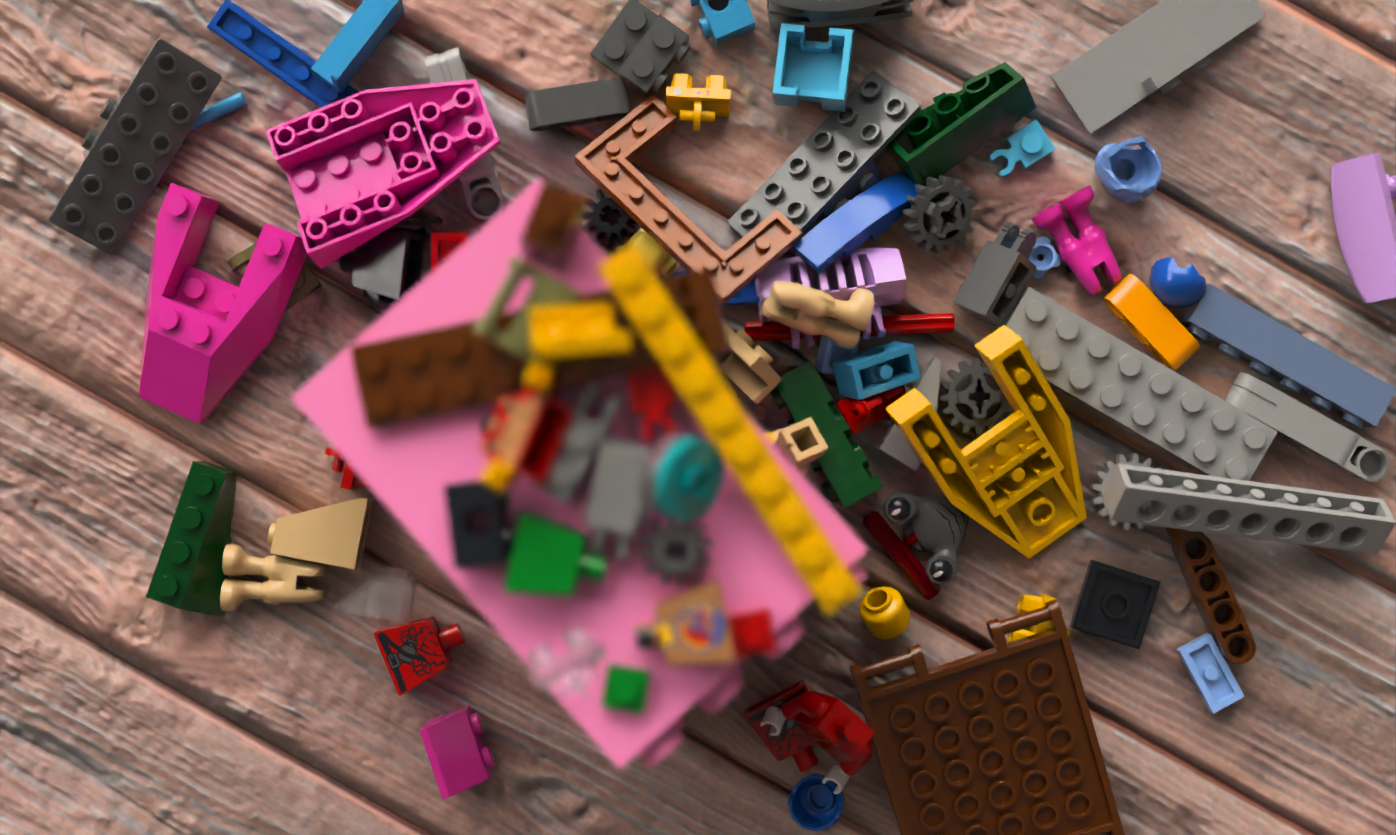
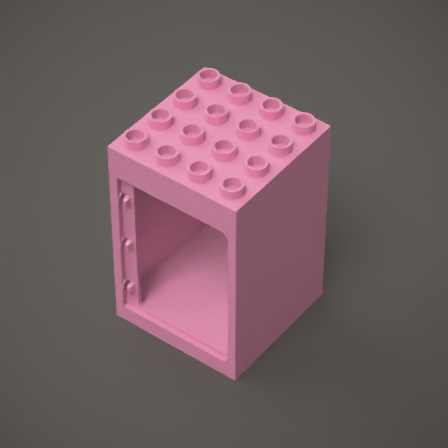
M537 179L350 346L476 320L477 318L481 319L509 270V267L506 265L512 254L580 292L579 296L611 289L597 268L598 265L608 260L609 257L580 225L561 271L522 256L520 239L543 184ZM524 276L504 313L521 309L535 281ZM350 346L291 397L619 769L635 755L648 768L653 767L684 738L685 735L681 732V729L685 725V721L682 719V716L691 705L698 701L708 714H712L730 700L745 684L741 677L744 671L739 666L747 656L735 657L736 661L667 664L663 646L639 651L634 626L658 621L655 610L657 602L708 581L719 579L727 621L729 615L765 608L769 609L777 651L764 653L770 661L791 646L806 630L797 613L814 597V594L723 457V479L717 498L709 510L700 518L692 521L688 528V531L692 533L700 525L705 527V532L696 538V542L710 540L712 547L707 550H697V553L709 557L710 563L709 565H702L694 561L693 564L701 573V576L697 579L692 577L687 569L683 570L685 575L684 585H678L677 572L672 571L669 581L666 584L662 583L661 576L665 568L661 566L655 573L650 574L647 568L657 560L656 557L648 559L641 557L643 550L655 548V545L643 541L644 534L647 533L658 538L660 537L652 526L655 520L660 521L666 530L670 529L668 517L660 510L656 501L655 489H651L650 484H646L643 499L651 500L645 525L637 523L634 535L630 537L625 561L616 559L615 553L617 541L620 539L621 533L610 530L605 531L604 536L606 539L600 555L590 553L595 527L584 525L601 446L567 502L556 498L529 482V478L519 474L518 484L512 489H507L509 510L503 511L505 527H512L514 543L521 512L530 511L587 535L584 553L607 558L602 583L578 578L573 595L504 591L512 552H508L509 560L504 563L454 568L444 485L481 480L491 457L480 451V444L483 439L480 427L484 418L494 414L499 401L367 428ZM626 374L593 380L600 385L599 393L594 402L589 405L585 415L598 422L604 412L606 403L616 394L623 398L607 426L610 429L607 435L641 443ZM671 380L683 439L697 437L714 444ZM592 381L555 388L554 399L569 408H576ZM744 411L842 562L859 585L867 574L859 567L855 560L867 550L866 547ZM481 510L473 513L470 522L474 531L480 534L487 533L491 528L490 516ZM676 520V527L682 528L683 522ZM671 539L665 544L669 546V550L665 551L669 558L675 555L680 559L686 557L687 553H684V548H688L683 540L676 543ZM591 656L595 657L594 662L589 661ZM609 663L650 670L643 713L602 707Z

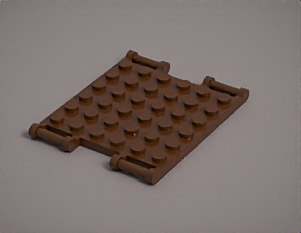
M1056 599L1045 602V607L999 621L998 618L987 621L988 632L994 648L934 668L927 669L919 644L908 647L907 652L861 666L860 663L849 666L866 723L874 731L871 739L900 835H1099L1110 831L1109 835H1125L1062 611ZM1050 620L1052 629L1010 643L1006 642V634ZM911 665L914 666L915 674L872 688L868 687L866 681L868 679Z

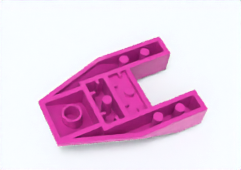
M171 183L157 217L147 286L139 397L198 424H203L273 340L306 259L307 252L300 235L284 228L264 223L239 286L195 268V263L220 201L190 188Z

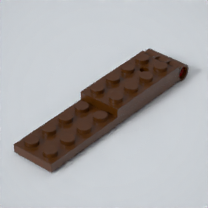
M712 269L657 279L707 356L730 351ZM612 289L578 296L574 304L611 303L613 305L615 329L630 333L631 350L551 357L545 355L541 363L554 368L551 376L554 389L661 365L643 336L636 331L635 324ZM520 309L504 313L496 328L507 334ZM476 320L350 346L367 428L499 401L504 395H518L529 387L524 385V380L531 362L472 330L471 328Z

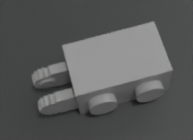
M609 435L605 436L601 444L584 525L595 527L590 553L600 555L606 539L604 536L605 531L610 530L621 533L620 539L617 541L615 553L616 559L625 561L630 537L634 535L637 523L645 525L651 500L643 499L646 484L654 485L660 462L659 460L652 459L655 446Z

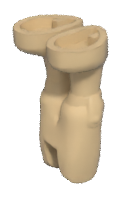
M775 281L770 290L772 297L765 299L761 312L773 321L797 329L805 334L822 335L834 341L838 347L851 350L858 344L860 330L864 331L869 324L874 304V295L872 291L860 288L852 293L849 301L834 299L830 294L801 284ZM825 317H832L838 320H832Z
M226 544L222 560L224 575H263L268 577L269 580L255 582L226 578L222 583L220 593V608L222 611L237 610L244 601L262 599V601L274 605L315 602L324 599V589L297 587V576H325L326 566L304 560L285 558V556L281 555L258 558L248 555L239 545Z

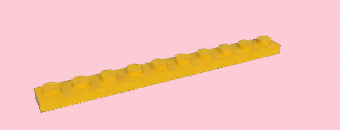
M633 243L598 265V270L827 615L829 616L863 593Z

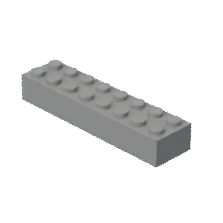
M1031 287L1024 289L1005 323V326L1022 338L1053 390L1197 474L1249 481L1278 432Z

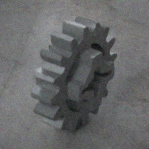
M939 175L938 179L927 177L926 187L916 184L915 190L918 194L915 197L907 196L906 199L911 203V207L902 210V214L909 216V221L903 224V228L912 231L908 239L918 243L917 247L936 254H941L943 249L949 252L954 251V242L962 245L965 243L962 235L964 232H973V228L969 226V221L975 220L978 215L971 213V208L977 205L976 200L968 198L972 193L971 188L963 186V181L945 175Z
M975 358L972 361L971 368H969L965 361L959 363V373L953 369L948 370L947 373L951 381L940 383V386L947 391L946 394L938 396V400L946 401L947 406L940 412L941 414L951 413L953 417L948 423L950 426L960 422L962 423V433H967L970 427H973L975 435H982L983 427H986L989 431L995 426L994 423L996 421L1000 423L1006 419L1003 416L1004 412H1014L1011 405H1008L1007 398L987 365L985 364L984 367H981L979 358ZM969 375L968 384L962 391H955L960 380ZM984 375L990 377L996 383L999 390H993L986 383ZM976 387H978L979 393L985 394V400L979 401L978 407H976V401L969 399V394L975 393ZM993 403H999L994 414L985 419L987 417L986 410ZM955 404H962L969 411L970 419L964 417L958 411Z

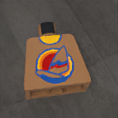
M719 579L708 581L657 602L655 610L658 621L634 626L639 651L663 646L667 664L736 661Z

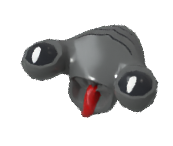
M903 492L890 495L883 505L884 515L891 523H904L902 526L904 544L911 546L918 552L930 551L933 553L927 561L925 574L929 581L937 585L950 582L956 573L958 550L966 533L969 516L952 505L946 496L920 497Z

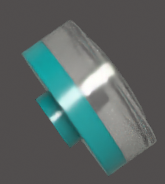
M674 432L660 439L648 454L642 470L641 493L646 505L652 511L680 522H691L704 515L717 498L722 484L723 461L719 450L709 441L682 432Z

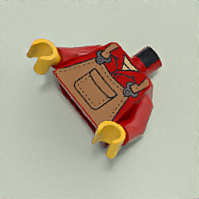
M532 360L524 380V385L529 387L518 395H504L499 400L494 414L484 418L480 428L483 439L480 444V451L491 458L480 481L500 492L503 489L514 488L519 482V474L541 485H544L575 413L573 409L554 399L555 393L551 378L554 371L553 367Z

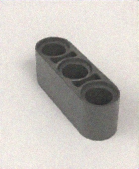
M624 78L603 79L536 90L524 94L530 131H546L623 118L631 112L626 80Z

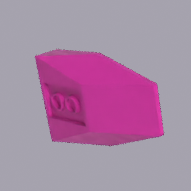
M476 79L363 90L266 130L275 160L286 172L301 217V221L297 222L306 252L321 269L411 216L501 143Z

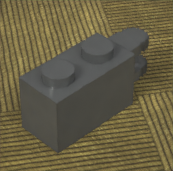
M1010 222L1004 225L994 242L989 240L986 242L953 301L970 316L998 328L1005 325L1036 269V266L1028 260V257L1033 250V246H1035L1037 234L1029 229H1024L1019 234L1018 225Z

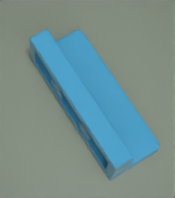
M364 0L311 67V72L336 91L342 93L404 13L402 0Z

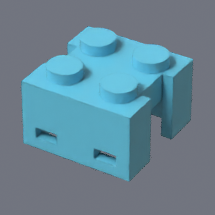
M781 23L772 92L774 104L798 107V101L822 103V110L845 112L854 44L853 30L829 28V42L807 41L804 25Z

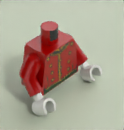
M814 690L804 692L781 706V709L773 706L767 708L760 726L771 724L769 735L777 736L780 734L785 720H792L833 759L840 763V765L831 766L822 781L825 784L828 780H831L838 785L833 792L834 794L841 793L850 776L857 773L871 759L873 754L870 739L874 735V731L841 700Z

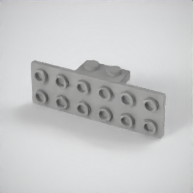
M1163 0L1054 73L1051 79L1086 132L1092 134L1157 89H1160L1164 94L1182 82L1178 75L1188 68L1192 74L1211 62L1208 57L1209 54L1263 19L1265 13L1256 0Z

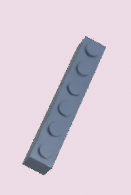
M1207 284L1206 293L1196 304L1187 309L1180 322L1189 328L1188 331L1194 338L1202 342H1206L1207 339L1220 345L1218 351L1235 360L1238 357L1250 362L1249 368L1252 371L1268 377L1269 374L1282 380L1279 385L1284 389L1298 395L1300 392L1312 397L1310 402L1314 406L1330 412L1331 409L1343 415L1341 419L1343 422L1356 429L1377 427L1396 393V388L1212 284Z

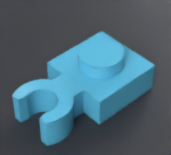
M1036 119L1004 140L1010 149H998L987 160L989 163L996 158L1005 160L1006 168L997 174L999 178H1002L1012 172L1016 162H1019L1024 170L1054 151L1055 147Z

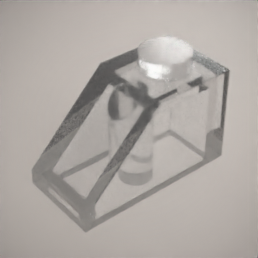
M388 567L387 573L377 574L336 603L334 611L406 623L411 620L418 578L408 576L409 570Z

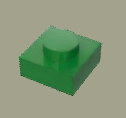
M609 663L602 707L643 713L650 670Z

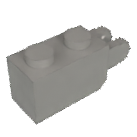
M594 381L589 384L576 408H571L575 413L545 484L541 485L531 479L528 480L563 502L569 501L605 436L608 434L610 429L607 426L623 398L614 394L606 403L604 412L598 422L585 415V412L599 393L600 385Z

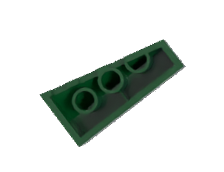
M1004 62L964 82L962 90L949 94L944 92L932 98L934 104L921 110L885 149L908 179L915 185L919 184L926 187L927 177L938 179L939 175L947 173L1037 107L1025 78Z
M207 461L192 462L146 595L147 598L178 609L220 617L225 616V611H222L220 608V593L222 583L228 578V575L223 574L222 560L226 544H231L232 539L230 531L231 519L234 516L236 471Z

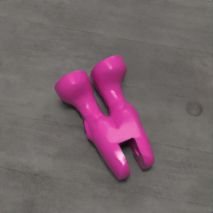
M1089 185L1062 199L1059 203L1033 216L1031 220L1037 229L1046 230L1051 234L1058 244L1057 248L1060 259L1067 263L1078 281L1092 296L1102 291L1101 285L1092 270L1093 267L1099 265L1111 284L1119 282L1122 277L1116 258L1106 241V234L1091 219L1088 207L1095 196ZM1063 210L1076 227L1079 239H1076L1070 232L1065 222Z

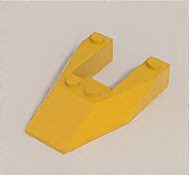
M1003 325L974 345L1014 410L1013 414L960 450L931 403L916 388H913L885 409L948 501L1030 559L1084 521L1087 516L1070 419L1022 338Z

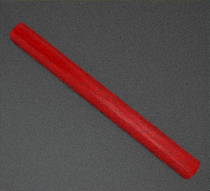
M952 313L882 316L886 335L951 333L955 329V318ZM776 321L747 322L744 325V332L753 341L792 339L790 327ZM871 322L870 336H877L873 323ZM860 330V336H863L862 330ZM800 332V339H804L802 332ZM813 335V339L821 338V335Z

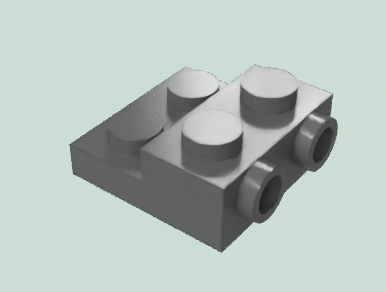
M629 0L590 55L648 97L653 90L658 93L669 78L666 72L672 63L679 64L690 49V46L687 45L689 35L661 14L659 16L639 1Z

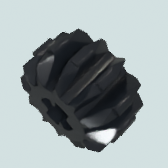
M601 189L597 190L596 195L600 201L596 203L589 199L587 206L593 209V212L585 211L582 219L593 221L586 224L583 229L586 233L597 229L592 238L596 244L601 241L603 236H606V248H612L613 237H617L621 246L626 245V240L622 234L626 232L633 236L636 230L630 227L629 223H637L610 197L605 198ZM611 209L614 214L620 212L621 218L616 217L618 222L616 225L611 226L609 222L602 223V218H606L604 212Z

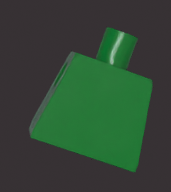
M523 511L521 512L504 591L573 595L578 578L602 583L607 558L584 553L587 535L536 513Z

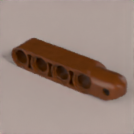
M1165 527L1172 542L1173 554L1207 632L1212 635L1224 659L1237 664L1247 663L1255 655V641L1212 542L1203 532H1191ZM1191 539H1196L1199 543V551L1195 556L1188 557L1185 550L1186 544ZM1209 571L1213 575V584L1210 588L1203 590L1200 586V578L1205 572ZM1224 604L1227 608V616L1223 621L1217 622L1214 612L1219 605ZM1239 637L1242 644L1241 649L1236 654L1231 655L1228 649L1229 643L1232 639Z

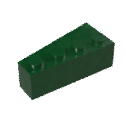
M811 360L781 376L782 380L770 393L779 409L786 407L792 418V420L787 422L788 426L811 417L829 447L822 457L811 462L810 465L814 472L820 469L826 479V482L821 484L830 502L832 503L837 500L840 506L846 508L882 488L883 485L877 476L873 477L870 473L868 459L858 444L853 442L848 424L839 410L836 411L833 406L835 402Z

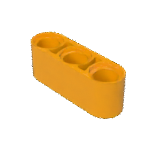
M1128 274L1103 298L1108 308L1161 364L1171 370L1176 371L1200 349L1199 343L1146 285L1133 274Z

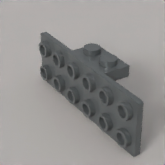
M157 39L124 95L119 93L115 100L109 98L99 114L104 119L97 130L91 128L81 143V147L85 148L83 151L84 160L49 216V221L98 249L114 255L221 81V75L165 40Z
M875 71L871 72L847 97L845 112L833 111L728 220V224L743 237L777 209L803 233L820 215L824 219L845 203L884 178L873 160L921 111L920 105Z

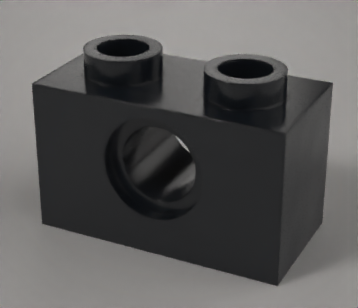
M480 480L444 485L454 568L459 569L508 561V552H513L514 536L512 527H505L503 511L509 510L507 489H503L500 492ZM477 510L486 512L491 518V528L485 534L477 533L471 526V516Z

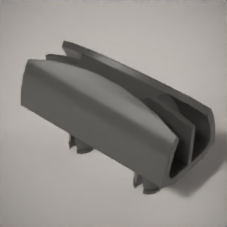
M767 0V10L771 29H781V23L804 25L805 28L827 27L912 16L910 2L913 0Z

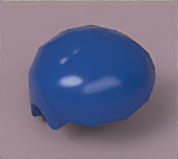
M1168 257L1156 261L1151 267V291L1164 306L1172 308L1191 307L1206 293L1207 284L1205 277L1199 275L1193 264L1186 268H1181L1177 266L1174 258Z
M814 773L802 778L795 785L788 799L792 819L803 829L817 832L829 828L838 820L842 813L845 802L843 791L839 794L833 793L838 786L834 781L828 780L823 784L822 781L826 775Z

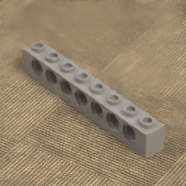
M1117 463L1102 496L1112 521L1183 529L1191 532L1214 533L1223 536H1238L1255 540L1285 542L1287 544L1316 546L1324 549L1332 548L1355 553L1378 554L1396 524L1385 500L1380 498Z

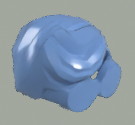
M1143 136L1131 138L1118 144L1111 143L1105 145L1098 152L1094 164L1095 174L1100 178L1108 193L1117 201H1122L1126 204H1135L1149 197L1156 190L1162 172V164L1156 151L1151 148ZM1139 145L1141 148L1134 149L1128 146Z

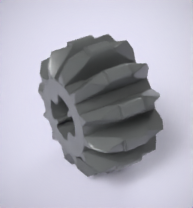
M668 517L670 529L666 530L660 521L655 520L652 526L660 537L658 538L647 533L643 536V541L655 545V548L643 550L641 557L645 559L656 557L657 559L650 564L647 571L652 574L661 566L665 568L661 576V582L665 584L670 579L671 571L677 572L678 585L685 584L683 570L687 569L692 577L695 579L699 578L701 573L693 564L694 561L702 565H709L710 558L697 553V550H707L712 547L710 540L696 542V538L705 532V527L700 525L691 533L688 531L691 522H683L682 528L676 527V520ZM671 539L676 543L683 540L688 548H684V553H687L686 557L680 559L675 555L669 558L665 552L669 550V546L665 544Z

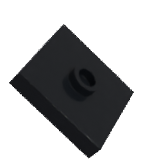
M1090 559L1069 627L1140 649L1161 582Z

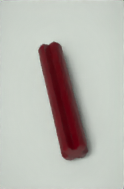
M873 511L863 519L864 526L926 600L934 598L941 591V587L929 581L923 565L880 513Z

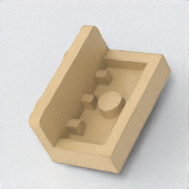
M725 323L728 345L733 353L721 364L720 369L757 404L771 392L782 378L769 366L773 359L759 345L752 349L756 343L741 328L735 333Z

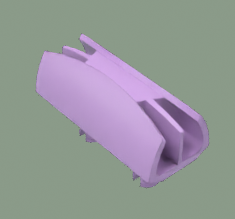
M1373 153L1336 163L1332 167L1331 176L1334 221L1341 251L1353 283L1364 304L1395 298L1396 216L1392 202L1396 198V176L1389 177L1388 174H1385L1380 153Z
M857 248L848 257L841 254L820 274L799 256L773 262L758 275L755 281L756 296L760 300L758 302V310L761 322L773 321L762 314L761 307L765 299L772 297L770 290L775 281L801 284L830 294L834 299L849 301L850 296L856 289L863 288L872 291L874 295L872 314L867 328L863 331V338L868 340L871 335V322L878 338L886 335L880 306L902 303L906 292L904 267L899 250L896 248ZM790 327L792 348L799 349L801 331ZM802 332L807 348L815 345L813 335Z

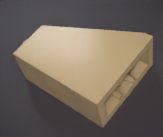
M362 497L277 518L276 524H271L267 537V543L271 544L270 554L349 569L361 567L374 498Z

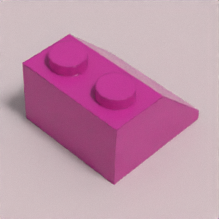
M470 706L432 718L419 730L442 799L449 798L489 779L492 774L491 768L495 767L494 757L490 747L483 746L480 734L484 733L483 725L479 714H473Z

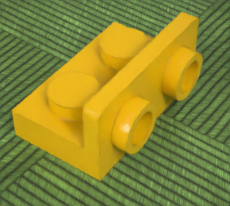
M598 302L541 306L530 309L532 351L551 357L631 350L630 333L615 329L613 305L611 303Z

